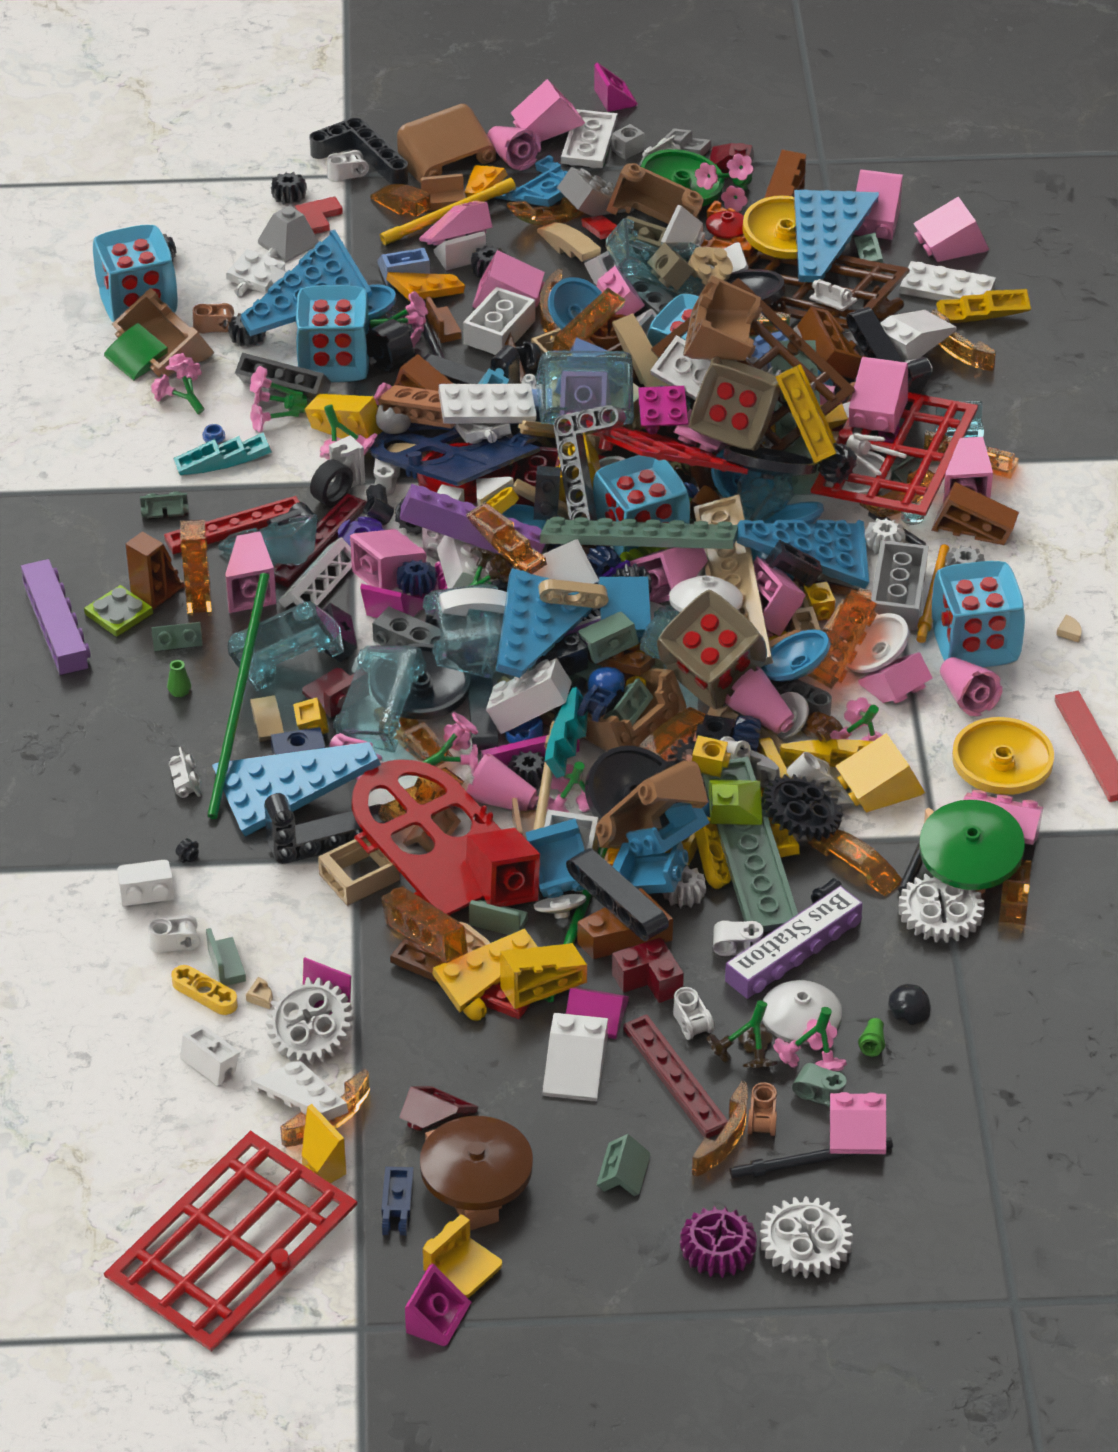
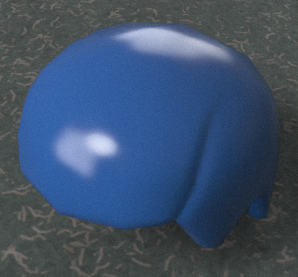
M599 668L593 671L588 678V691L593 685H596L614 693L619 689L623 692L626 683L625 676L617 668Z
M537 716L505 732V737L510 744L541 737L544 734L543 720L540 716Z

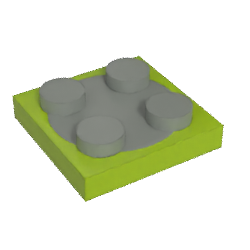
M119 585L86 606L84 614L117 637L153 614V609L146 602Z

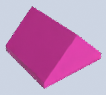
M598 62L594 65V90L607 112L635 107L638 104L625 81Z
M361 584L360 586L366 615L378 618L388 607L414 617L426 602V600L401 592Z
M573 987L570 988L566 1014L608 1018V1038L616 1039L629 996Z
M434 1264L429 1265L405 1306L406 1333L441 1346H446L470 1306L471 1301Z

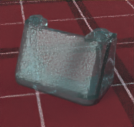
M623 218L607 237L606 250L623 274L677 294H694L702 286V279L697 276L694 278L692 275L689 276L678 290L672 286L667 288L650 272L653 268L647 263L659 248L636 240L638 234L637 231L633 230L634 221ZM689 243L686 249L679 250L678 246H674L672 249L688 263L695 248L699 246Z
M548 351L542 354L535 377L541 424L554 425L555 420L566 413L610 405L619 407L625 412L626 420L623 425L632 424L634 419L633 364L630 353L623 351ZM612 411L610 412L611 420L614 421L616 414Z
M484 583L431 591L429 595L427 594L424 597L423 609H425L428 615L433 616L437 613L441 632L440 639L436 640L433 645V655H435L437 666L492 679L496 671L504 613L469 609L467 616L444 614L439 596L442 593L457 589L489 588L498 590V587Z
M313 602L300 603L291 609L260 622L247 680L256 691L267 687L265 682L267 676L270 673L272 675L277 673V664L314 647L320 653L325 652V649H327L333 657L343 653V643L338 623L332 616ZM248 628L234 633L227 644L228 654L238 668H240Z
M367 645L359 651L357 658L358 666L340 715H336L334 719L333 729L336 730V734L342 733L348 737L371 742L373 748L395 753L399 741L394 739L396 730H399L401 726L399 723L400 715L412 682H417L418 675L423 676L426 662L421 649L418 647Z

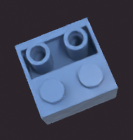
M425 248L383 254L377 260L386 286L391 288L395 287L386 280L388 272L430 274V260Z

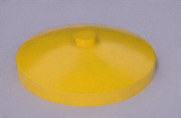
M772 196L752 204L745 212L742 228L746 240L755 249L769 256L797 259L794 197Z
M990 717L975 721L958 733L953 743L952 761L955 770L961 778L975 788L993 794L1013 795L1031 791L1048 779L1053 769L1054 749L1049 738L1030 723L1008 717Z

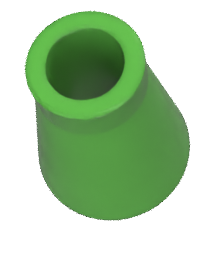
M174 660L170 663L167 689L171 695L183 697L189 693L191 682L184 662Z
M878 1018L870 1019L858 1040L860 1050L867 1056H877L885 1048L884 1023Z

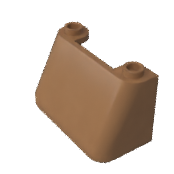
M459 104L404 124L397 133L398 153L407 161L408 172L420 183L422 177L441 176L442 166L476 154V159L482 164L496 160L495 147L473 110L466 104Z
M632 163L626 164L623 167L606 211L616 215L621 209H626L625 212L630 213L631 209L634 208L669 224L677 205L684 207L698 219L703 198L696 191H692L640 167L638 164Z
M711 275L691 312L683 355L691 359L712 360L716 356L721 359L744 361L747 357L751 358L756 346L753 345L754 340L749 338V332L753 319L757 321L761 314L762 308L759 307L761 297Z
M151 288L112 323V326L117 330L115 333L117 338L129 328L139 323L168 347V354L158 360L154 358L150 360L152 365L150 369L158 377L164 374L168 377L176 373L173 370H166V366L170 364L169 358L175 354L184 353L185 357L192 358L194 363L203 362L214 354V351L198 331L183 322L166 303L161 301L157 293Z
M650 668L643 675L639 676L645 679L646 688L653 698L633 726L630 720L619 721L618 716H610L606 720L601 717L598 722H595L588 712L586 736L582 738L605 751L619 746H637L647 749L679 722L686 713V702L674 671ZM623 672L626 681L631 677L637 676Z
M683 760L638 785L597 823L596 834L600 847L620 849L622 843L629 842L626 834L630 831L654 827L659 831L662 829L659 817L676 802L691 803L693 808L701 809L708 803L698 764L694 761Z

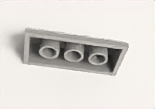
M881 540L870 607L878 615L892 613L901 616L908 624L910 630L917 631L929 546Z

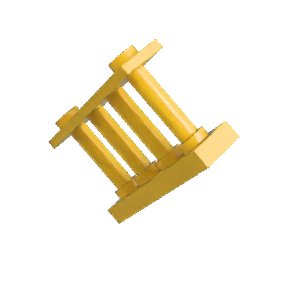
M797 365L775 376L814 463L836 454L837 452L833 446L836 440L802 365Z

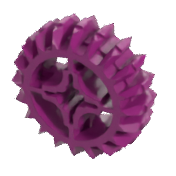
M714 1205L712 1211L703 1208L701 1214L693 1212L691 1219H686L684 1227L680 1232V1248L683 1252L684 1260L689 1261L690 1268L698 1267L700 1274L708 1271L710 1277L714 1273H719L723 1278L725 1272H729L734 1276L736 1269L744 1271L746 1264H751L757 1248V1235L754 1231L753 1223L748 1222L746 1215L739 1216L737 1209L733 1212H728L726 1206L723 1210H717Z

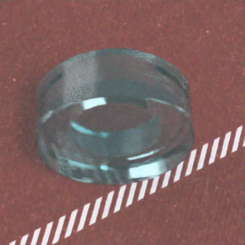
M901 511V520L906 524L917 525L924 520L922 515Z

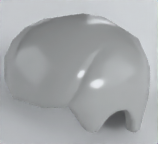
M379 405L376 415L377 426L388 434H402L408 430L411 424V419L407 415L395 414L391 407L384 411L383 406Z

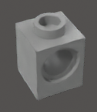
M631 124L613 132L611 151L625 160L644 151V132Z

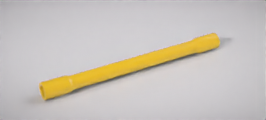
M508 178L488 189L404 225L380 233V239L384 245L390 244L410 233L436 223L456 205L473 201L485 202L494 197L509 193L516 189L515 182L512 178Z

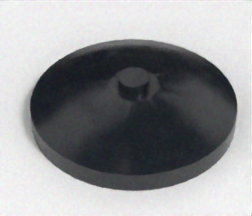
M769 270L732 272L729 279L725 281L732 284L739 278L757 296L761 297V300L768 306L778 301L786 290L784 278L780 274ZM705 284L699 288L697 296H700Z
M727 445L724 447L723 457L726 460L750 471L761 473V478L774 480L775 476L793 477L814 474L817 471L818 462L814 463L812 458L765 447H759L758 450L752 451Z
M427 643L408 644L394 648L378 659L371 672V691L376 702L386 711L396 716L414 720L433 719L451 713L466 700L470 691V672L464 660L445 647Z
M619 746L604 752L589 769L585 781L586 800L593 816L601 820L603 816L638 785L652 777L666 761L656 753L637 746ZM661 815L659 817L662 828L670 823L666 816Z

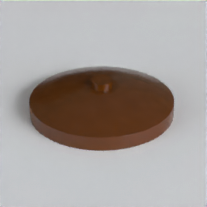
M468 1116L449 1121L430 1134L420 1153V1173L426 1188L445 1204L464 1210H488L507 1204L524 1191L533 1172V1153L526 1137L511 1124L493 1117Z

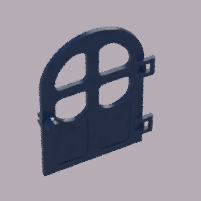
M411 423L408 430L402 434L381 432L377 435L369 450L374 458L404 468L408 477L411 476L412 471L414 479L417 478L419 473L455 486H460L540 452V447L531 445V443L537 441V437L521 433L514 435L512 438L504 436L495 442L492 441V443L488 439H482L479 443L454 447L444 443L461 437L455 426L445 428ZM427 429L450 430L434 438H426L412 433ZM394 440H403L416 444L400 452H389L384 448L385 444ZM428 450L445 454L437 459L420 461L422 460V452Z

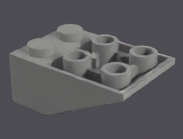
M571 167L557 187L578 210L588 215L612 214L606 210L616 185L612 182L607 184L597 175L592 177L588 171L582 168L577 170ZM621 209L617 213L625 212L626 209Z

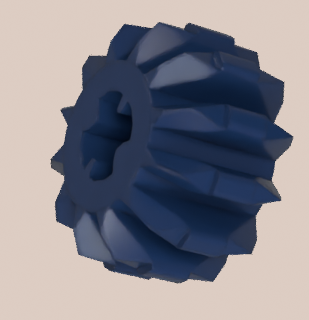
M597 545L595 549L590 548L589 554L586 555L597 577L609 571L610 567L614 568L619 565L621 561L618 554L614 552L615 550L610 547Z
M412 559L410 563L403 562V565L398 567L397 585L398 589L402 590L404 594L410 593L411 596L419 595L422 597V594H430L431 590L435 589L437 572L430 562L423 563L422 559L419 561Z
M738 716L734 724L732 738L737 742L742 740L748 742L751 750L757 752L761 733L760 720L752 716Z

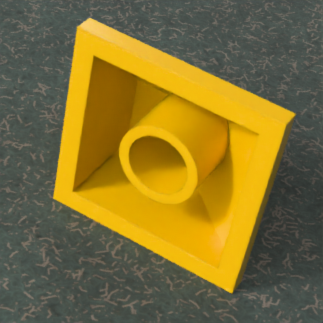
M311 1104L307 1106L302 1146V1165L329 1183H332L346 1175L344 1137Z

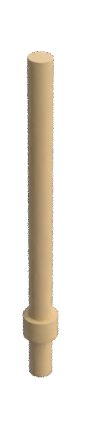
M555 721L551 722L549 735L546 737L545 748H547V743ZM544 762L533 830L543 828L545 825L553 776L546 762Z

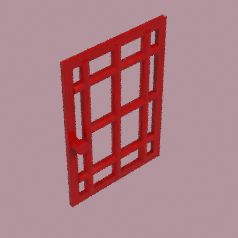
M908 392V402H913L910 410L904 409L901 418L905 420L893 444L881 441L869 442L876 446L904 453L907 456L923 459L911 484L885 479L896 459V456L887 454L879 469L882 473L880 476L871 477L851 473L848 480H843L841 484L834 483L831 488L825 486L827 480L819 473L811 488V494L926 516L945 478L946 470L960 438L965 437L978 410V405ZM923 404L947 409L944 417L919 412ZM957 411L965 412L961 420L953 419ZM849 417L843 429L839 431V436L836 440L838 444L846 445L848 438L853 434L855 427H849ZM914 421L940 425L928 450L903 446ZM948 428H956L945 454L937 452ZM862 429L860 434L870 435L872 430ZM932 461L940 462L928 488L920 486ZM846 481L871 486L867 494L842 490ZM880 488L906 493L902 501L877 497ZM915 495L924 496L920 505L912 504Z
M587 419L586 425L588 428L593 425V421ZM623 426L593 433V435L600 437L598 445L600 449L612 451L613 444H616L641 456L651 457L659 461L669 460L685 463L690 466L697 465L714 468L723 472L732 471L748 474V469L668 435L649 434L648 431L629 429Z
M250 1130L104 1272V1277L212 1352L358 1205V1202ZM251 1147L257 1149L258 1151L245 1164L238 1160ZM267 1157L290 1171L277 1186L254 1171ZM229 1168L236 1172L199 1209L192 1205ZM247 1179L268 1193V1195L230 1231L208 1215ZM299 1179H302L323 1193L310 1207L287 1193ZM332 1200L338 1203L339 1206L327 1218L320 1215L322 1210ZM277 1201H280L299 1214L300 1217L262 1253L241 1237ZM183 1213L190 1217L152 1255L146 1251ZM310 1223L317 1226V1228L290 1255H288V1252L285 1250V1248ZM201 1224L222 1240L183 1277L161 1261ZM233 1246L255 1262L216 1300L194 1283ZM136 1259L143 1262L129 1277L122 1273ZM272 1262L275 1265V1270L234 1311L230 1310L227 1306ZM152 1270L175 1285L161 1300L139 1285ZM184 1293H187L208 1308L194 1323L171 1308ZM217 1316L223 1318L224 1321L211 1334L204 1331Z

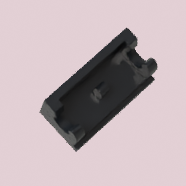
M782 540L777 542L765 559L769 567L772 569L777 567L801 580L808 588L813 585L818 576L823 572L819 560Z

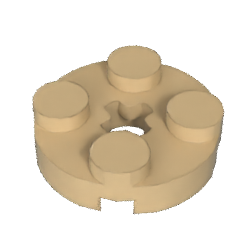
M697 247L688 262L695 270L691 275L694 278L697 276L702 279L701 283L705 285L711 275L726 281L733 271L732 262L723 248Z

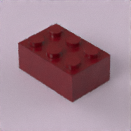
M540 447V452L514 462L510 477L513 478V483L520 479L536 487L537 466H559L558 449ZM518 495L519 499L515 504L534 507V502Z

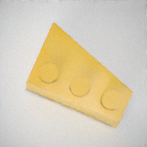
M318 394L305 408L311 428L332 435L331 426L324 407L331 404L338 421L356 435L360 434L364 438H369L374 433L378 435L383 432L376 423L378 407L374 396ZM336 428L338 438L343 439L349 436L340 428Z

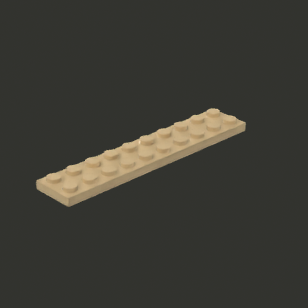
M739 494L694 506L696 521H706L708 524H718L719 522L726 521L731 522L732 525H737L740 520H745ZM737 541L734 549L704 548L708 559L704 565L706 575L723 579L740 590L743 595V604L738 611L756 627L765 640L767 659L763 666L772 664L773 658L751 548L744 547L737 543Z

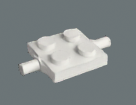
M270 248L264 255L246 249L226 272V279L239 285L234 290L237 296L238 294L242 296L248 289L265 294L273 285L270 266L273 265L285 270V262L274 258L277 255L276 249Z
M456 423L455 429L465 442L471 444L479 443L482 439H488L492 443V441L495 442L497 439L504 437V435L511 433L509 423Z

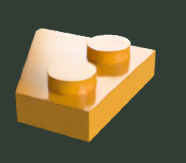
M475 165L464 191L466 197L501 182L508 175L505 168Z

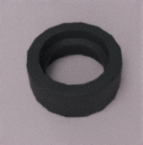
M327 460L315 471L310 483V493L315 499L327 506L337 505L349 493L352 487L353 472L351 468L338 460ZM336 476V478H335L333 484H332L331 487L328 489V486H329L331 480Z

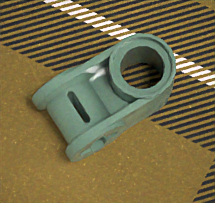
M807 1063L795 1079L792 1090L802 1099L811 1100L830 1108V1093L844 1092L847 1080L840 1072L828 1070L813 1063Z

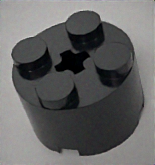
M389 319L371 328L365 334L367 354L369 358L374 357L377 361L374 365L382 371L393 369L415 356V350L410 338L412 335L410 328L394 319Z

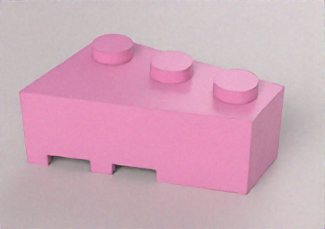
M757 556L754 560V567L766 628L768 631L780 636L796 610L801 607L806 595L784 571L777 567L772 569L764 559Z

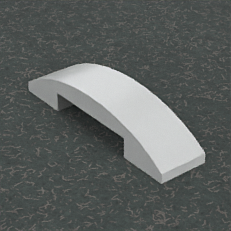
M464 588L442 593L439 596V600L444 614L467 616L469 609L504 613L507 592L489 588Z

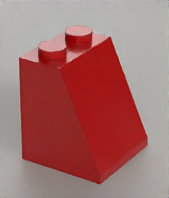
M515 827L467 835L466 859L487 904L504 907L538 901L540 853Z

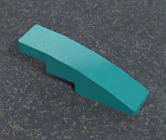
M264 432L243 442L240 436L219 445L213 439L173 459L179 474L189 475L226 469L272 453V450Z
M577 687L572 688L566 703L562 705L547 743L544 761L556 778L566 775L567 759L576 756L577 739L586 736L588 711L583 717L577 715L583 700V696Z

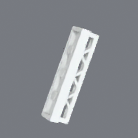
M342 537L330 544L278 600L284 608L294 602L306 616L309 615L352 568L351 560L348 563L341 562L340 552L342 550L351 559V547ZM327 566H335L336 577L328 576ZM315 579L323 580V591L316 590ZM302 594H310V606L300 598Z

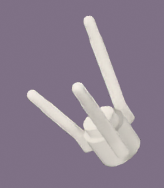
M855 433L848 438L846 443L854 451L857 461L878 476L882 474L881 471L861 457L868 454L870 449L896 457H907L904 453L876 446L869 442H883L885 440L884 437Z

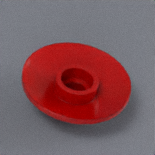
M734 211L716 212L707 218L706 228L709 233L719 238L730 239L744 235L742 228L744 215Z

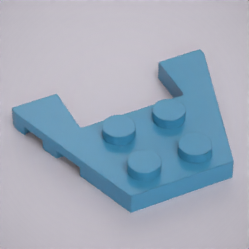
M548 155L535 163L536 170L543 174L520 187H516L515 190L494 198L547 207L552 206L565 198L557 187L568 171H563L561 165L558 162L554 163L553 157Z

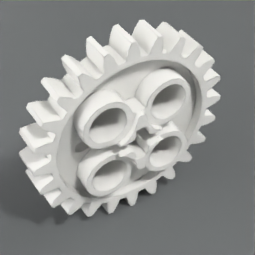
M924 874V880L915 877L914 884L908 882L907 889H902L901 896H899L898 907L899 915H902L901 922H907L908 930L915 928L914 935L924 933L925 940L933 936L934 941L938 942L941 937L948 943L949 937L959 941L960 934L967 938L969 931L976 932V926L981 925V920L984 916V900L981 899V892L955 888L935 877L930 878L927 874ZM938 892L941 893V897H942V902H941V903H940V901H938V898H939V893H938ZM941 906L944 913V923L941 919Z
M307 977L305 985H301L296 980V988L292 989L289 985H286V994L277 993L280 1001H271L275 1010L267 1011L268 1016L272 1020L266 1021L265 1024L271 1029L267 1032L270 1039H273L271 1043L275 1048H278L282 1056L287 1053V1058L290 1061L297 1056V1060L302 1063L307 1058L310 1064H313L317 1056L324 1062L325 1053L334 1057V1047L343 1049L340 1041H349L345 1031L353 1030L352 1025L348 1022L354 1020V1016L350 1013L353 1009L351 1004L346 1003L349 999L345 993L341 994L342 991L339 986L333 988L329 980L323 985L320 978H317L315 983L312 984L310 978ZM324 1000V1004L321 1007L314 1008L316 1002ZM299 1010L296 1016L288 1017L291 1011ZM332 1024L328 1031L321 1032L323 1026ZM306 1033L303 1040L295 1041L298 1035Z
M805 1196L803 1202L799 1203L798 1199L793 1197V1204L791 1205L783 1200L782 1209L774 1205L773 1212L766 1213L765 1221L761 1222L759 1239L761 1241V1250H765L766 1259L773 1258V1267L782 1264V1272L784 1273L790 1268L793 1270L792 1274L794 1277L799 1271L803 1272L805 1278L808 1277L809 1272H813L816 1277H819L820 1270L830 1274L831 1266L839 1269L840 1261L846 1262L847 1253H851L853 1233H851V1224L846 1223L847 1216H839V1208L830 1210V1202L825 1203L823 1206L819 1205V1198H816L813 1203H809L808 1197Z

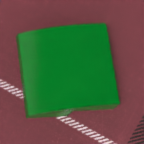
M137 323L110 345L104 352V357L134 381L151 370L150 360L153 358L158 360L168 354V347Z

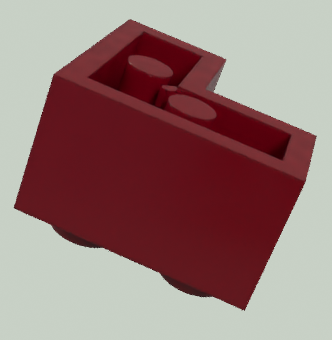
M661 937L612 953V976L623 993L648 985L658 1003L674 998L675 992L683 987L684 973Z

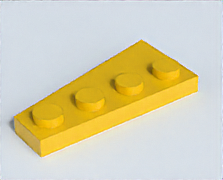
M524 928L433 968L432 974L460 1013L467 1007L469 1002L484 995V991L493 984L496 986L500 983V951L538 946Z

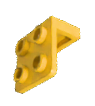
M462 1214L454 1221L448 1222L443 1231L434 1239H429L423 1247L424 1271L428 1269L429 1265L434 1264L467 1298L473 1295L502 1268V1260L470 1238V1220Z

